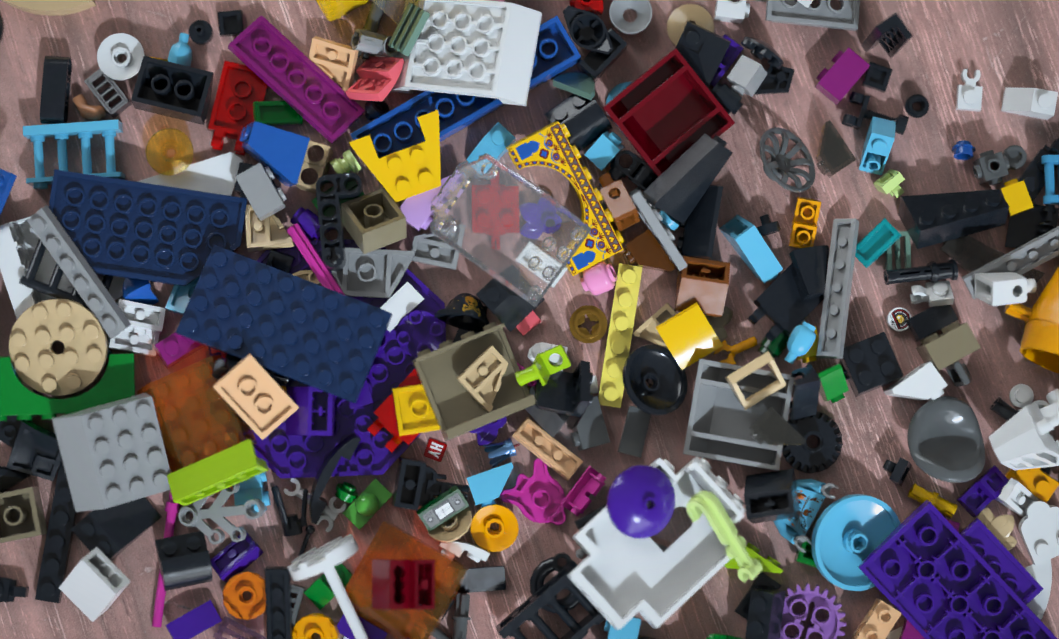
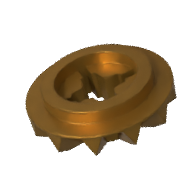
M586 305L573 312L569 321V328L573 337L578 341L594 343L600 340L606 333L607 319L599 308ZM586 314L590 321H598L597 324L592 326L591 335L586 328H578V326L585 323Z

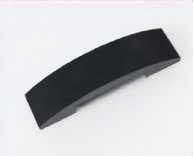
M353 433L342 440L329 453L319 468L309 501V514L312 523L317 524L327 505L326 499L321 497V494L341 456L350 460L361 440L358 434Z

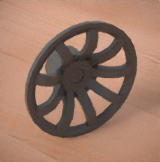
M774 127L767 130L762 135L759 143L763 169L767 177L792 192L798 193L808 190L815 180V165L805 144L786 129ZM774 134H781L782 136L780 148L778 139ZM767 138L771 139L773 147L765 145ZM788 138H790L796 145L788 153H785L789 142ZM800 149L802 150V152L804 153V155H805V157H806V158L791 160V158H792ZM765 151L770 153V158L766 159ZM800 165H808L809 173H807L805 170L794 167ZM797 175H800L806 179L807 182L803 186L800 178ZM788 177L794 180L796 187L786 184Z

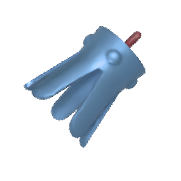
M509 438L500 443L483 445L486 447L484 451L490 452L488 457L493 458L489 462L492 468L505 459L516 456L514 447L519 446L520 443L513 445Z

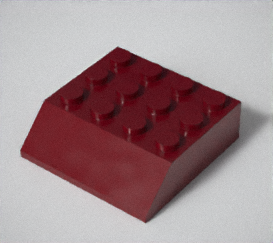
M676 48L661 58L603 107L604 111L657 177L666 171L701 136L707 134L712 139L715 135L719 137L735 124L730 115Z

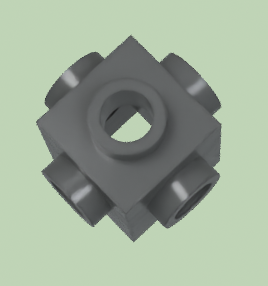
M990 150L979 154L980 158L973 162V172L980 185L988 182L989 186L1003 182L1002 178L1009 174L1010 165L1007 157H1003L1002 151L994 154V151ZM991 162H993L995 170L990 168Z

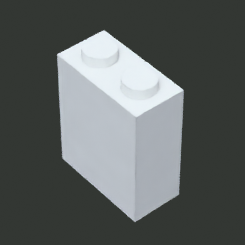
M96 547L80 560L59 589L94 622L108 610L131 581Z

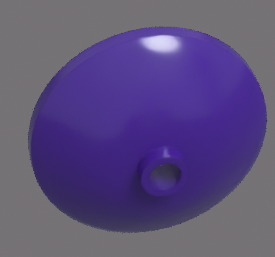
M647 465L633 466L620 473L613 481L607 497V510L611 522L617 530L632 538H649L662 531L669 523L675 509V492L671 481L662 471ZM650 500L651 506L647 508V502Z

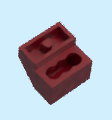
M372 559V609H435V559Z

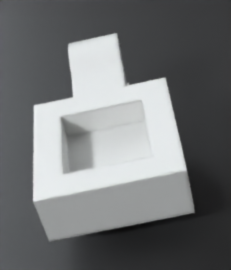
M949 280L935 283L927 282L925 288L921 285L911 286L912 294H910L912 304L928 301L929 307L953 305L954 303Z

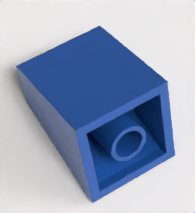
M256 121L246 125V128L243 127L239 141L243 142L242 148L258 163H261L264 168L269 166L274 177L288 187L297 185L310 138Z

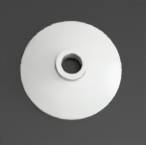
M117 33L107 37L100 44L97 52V62L101 71L106 76L114 80L123 81L131 79L139 73L145 53L141 43L135 37L125 33ZM120 55H126L125 62H119Z

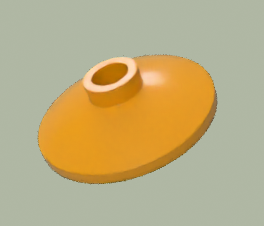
M497 504L485 506L478 510L472 519L470 527L475 543L480 548L490 552H499L509 548L515 542L519 530L518 521L514 513L507 507ZM491 523H498L499 528L497 530L491 529Z

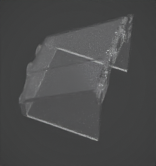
M487 153L480 155L476 161L459 163L453 174L449 176L440 189V192L431 201L433 222L430 223V232L534 307L537 306L592 230L544 190Z

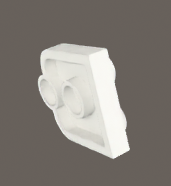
M1040 500L1034 501L1028 506L1027 516L1023 517L1018 525L1022 540L1035 566L1059 555V507L1048 505Z

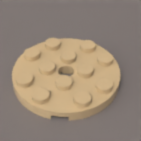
M49 299L31 306L17 319L10 334L9 355L16 373L28 386L48 395H68L87 387L99 375L107 358V337L100 322L82 304L68 299ZM56 340L61 341L65 346V350L61 354L55 353L51 348Z

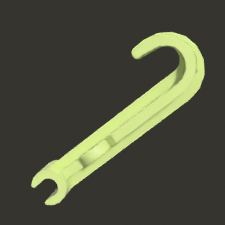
M705 490L693 495L686 505L687 513L692 522L698 520L704 512L720 542L723 545H727L725 549L726 555L730 559H735L739 565V579L744 583L749 577L753 580L762 571V565L757 559L750 558L745 550V539L742 536H738V530L715 494Z

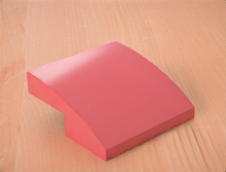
M370 56L369 60H366L356 69L359 79L345 92L349 100L382 102L396 84L405 62L404 59L399 57Z

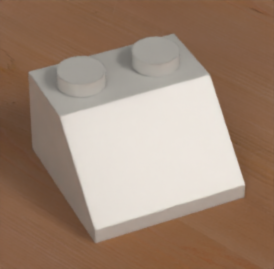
M927 362L916 367L883 392L888 396L918 401H934L945 393L942 389L947 386V383L931 362Z

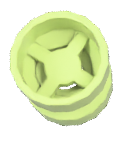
M350 149L343 152L342 159L340 157L329 161L337 174L350 173L351 170L356 173L362 169Z

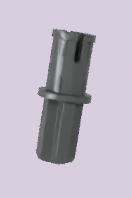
M467 593L456 594L454 616H452V619H454L452 639L467 638L468 620L471 619V617H468L470 595Z

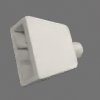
M1015 272L975 273V298L991 306L1026 302L1027 294L1035 293L1037 289L1035 279H1026V277Z

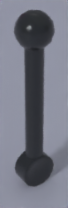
M308 525L305 528L306 535L298 556L305 552L310 535L315 531L312 525Z

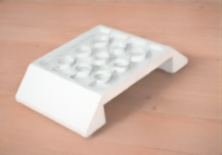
M406 0L404 12L410 2L430 13V16L409 56L402 53L396 56L403 58L405 62L391 92L413 94L414 90L497 98L503 104L526 106L542 18L541 12L510 2L488 0Z

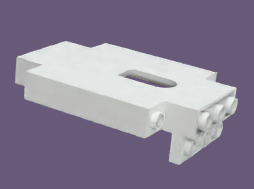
M698 456L692 458L676 474L673 473L674 467L666 459L658 458L649 465L662 471L671 481L675 492V508H686L693 495L705 490L717 496L733 523L739 522L745 516L743 513L746 509L743 507V500L734 493L732 495L729 492L726 481L719 475L716 477L710 471L712 467L704 458L700 459ZM650 500L647 502V508L651 506ZM606 505L571 537L588 556L566 576L615 630H620L638 612L653 628H658L719 571L730 558L726 555L725 551L727 545H723L720 542L704 512L698 520L692 522L691 526L663 552L650 537L643 539L632 538L617 530L610 520Z

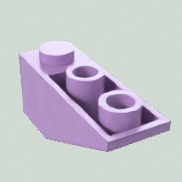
M458 171L441 179V186L407 198L399 207L406 217V223L418 232L422 228L427 230L434 220L432 215L435 211H441L449 201L446 199L451 191L455 193L462 185L463 181L460 180L463 177L462 173Z

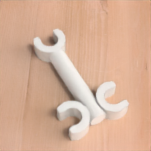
M292 478L290 481L296 484V490L291 492L285 488L283 491L288 496L296 495L302 499L304 489L301 488L299 480ZM308 493L307 504H309L310 501V493ZM336 496L330 499L329 506L326 505L322 513L323 515L316 524L319 525L323 519L327 520L329 526L325 530L326 532H330L333 529L334 520L339 513L344 512L347 508L346 503L340 509L334 507V502L337 499Z

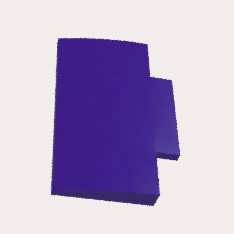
M927 499L858 566L925 639H1057L1027 606L1043 590V587L978 518L959 533Z

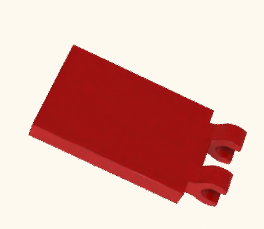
M224 61L208 126L209 131H214L211 142L212 149L222 151L224 137L237 140L234 148L235 154L245 156L246 151L242 148L243 142L239 141L243 127L246 128V125L254 122L253 102L265 101L268 85L246 65Z
M414 369L398 387L421 384L416 370ZM393 392L373 412L379 418L367 429L374 437L383 427L389 431L394 437L385 447L391 453L403 441L410 445L420 434L399 436Z

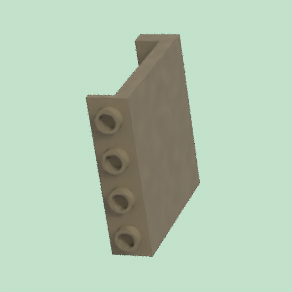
M496 322L490 323L482 327L484 331L477 334L474 331L461 335L462 340L453 343L452 339L439 344L440 349L431 352L430 348L416 353L417 358L412 361L445 442L535 405L536 399L534 394L530 395L526 384L520 386L516 380L515 373L520 371L504 333V323L497 325ZM491 345L508 362L505 374L502 376L500 389L494 398L492 411L488 413L456 378Z

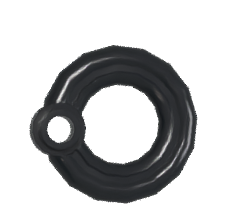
M558 553L554 557L542 561L533 570L530 578L531 595L544 585L545 578L554 571L559 572L568 564L574 569L578 564L571 560L570 556L566 553ZM560 558L566 559L564 566L557 564ZM571 593L565 598L557 599L567 611L574 609L579 604L578 600ZM545 604L542 607L543 610L556 613L550 605L546 606Z

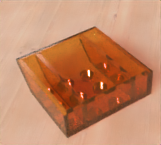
M221 355L207 357L155 380L137 391L138 395L147 393L152 396L171 473L248 439L252 440L253 445L257 444L251 427L213 388V385L225 375V373H222L218 379L212 376L216 360L223 359Z
M383 521L345 590L358 616L397 639H407L408 637L409 639H431L470 569L395 524ZM372 559H435V609H372Z

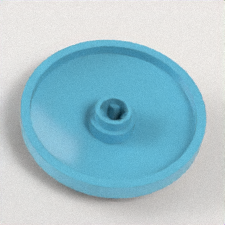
M864 494L847 495L831 503L818 518L811 539L813 560L821 575L830 583L845 590L863 591L875 587L858 566L901 524L897 515L882 500Z

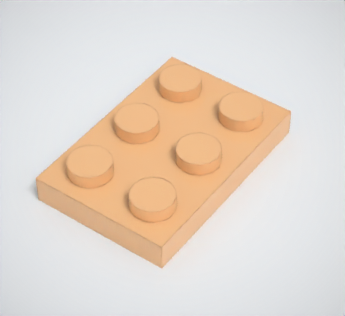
M250 353L213 385V388L262 440L299 408Z

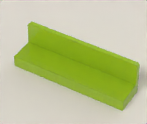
M248 439L168 474L167 477L173 502L187 506L269 469L267 462L256 456L253 442Z

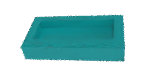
M884 218L856 245L855 257L868 268L902 235Z

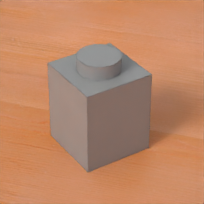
M741 55L727 76V79L732 85L731 89L742 96L745 93L753 97L767 76V72L760 63Z

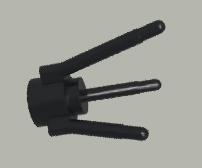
M272 487L271 491L281 518L284 536L302 534V527L307 526L308 489L303 491L301 518H298V514L287 515L279 487Z

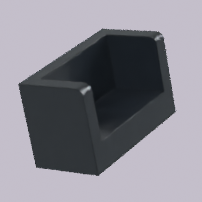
M611 28L608 30L613 50L609 54L591 51L583 60L581 59L578 62L577 68L584 74L592 77L594 82L627 49L628 43Z

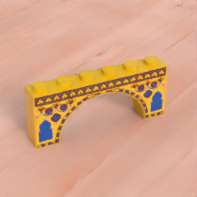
M555 121L505 148L516 169L520 170L528 166H546L560 172L574 187L581 206V223L573 242L560 252L569 273L574 276L624 250L621 245L624 240L618 229L614 231L611 225L613 218L609 210H603L600 204L603 198L597 187L592 188L589 182L592 179L591 174L586 166H581L578 160L581 158L577 147L570 145L567 139L570 137V133L564 123L560 125L558 121Z

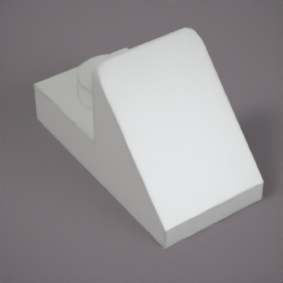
M1010 478L1009 482L1003 487L1001 494L996 498V501L1022 518L1027 516L1028 506L1032 502L1039 500L1019 481Z

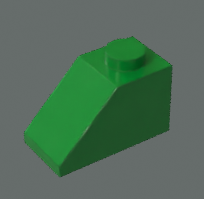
M840 364L833 365L817 373L821 379L819 392L824 402L831 400L833 404L845 398L843 393L849 391Z

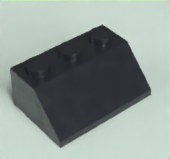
M143 56L131 102L134 108L204 125L210 105L214 73Z
M710 185L684 224H680V227L684 228L683 237H678L676 248L680 251L682 258L683 256L708 260L712 258L723 186Z

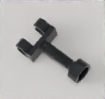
M858 92L851 93L849 102L861 105V110L858 118L845 114L841 124L859 130L863 118L872 120L874 116L895 121V133L904 134L909 117L899 114L897 118H891V116L875 113V111L867 109L870 96H865Z

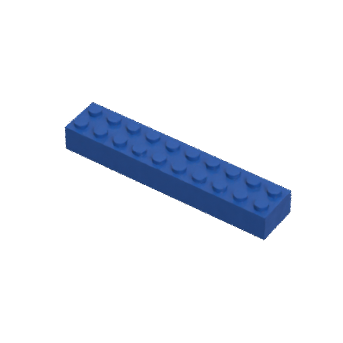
M558 16L540 25L529 91L574 66L581 60V55ZM424 91L352 132L350 136L353 140L370 135L377 156L380 158L425 141L417 119L418 116L438 110L441 142L506 104H503L497 98Z

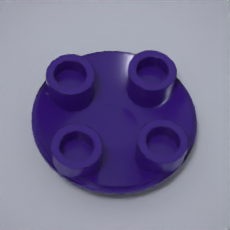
M414 310L403 316L397 326L396 338L399 346L405 353L417 357L416 353L430 348L431 352L439 349V344L443 343L444 328L441 321L434 317L435 314L426 310Z

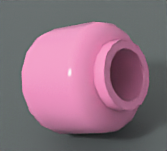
M601 261L584 270L583 278H580V281L585 291H590L593 295L598 296L614 288L617 275L610 263L607 264Z

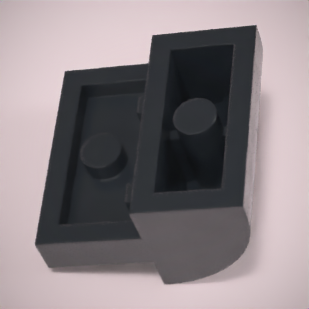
M576 94L571 95L545 113L550 124L558 121L560 125L563 123L566 125L570 133V137L567 139L571 146L575 145L579 152L597 140L603 133L613 129L607 116L595 99L589 100Z
M198 531L155 540L164 591L212 581V567L204 533Z

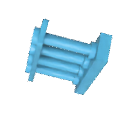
M117 119L23 126V136L31 139V142H33L35 178H26V183L33 186V189H47L48 185H52L53 176L45 177L43 153L45 138L54 137V140L57 141L58 168L62 171H68L67 140H69V136H78V139H81L83 174L125 179L123 172H116L114 144L116 133H123L122 122ZM94 134H102V137L105 138L107 173L92 174L90 139L93 138Z

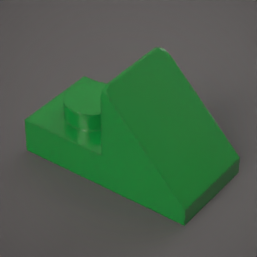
M342 562L334 566L344 587L355 578ZM325 574L319 577L304 592L319 610L335 597Z

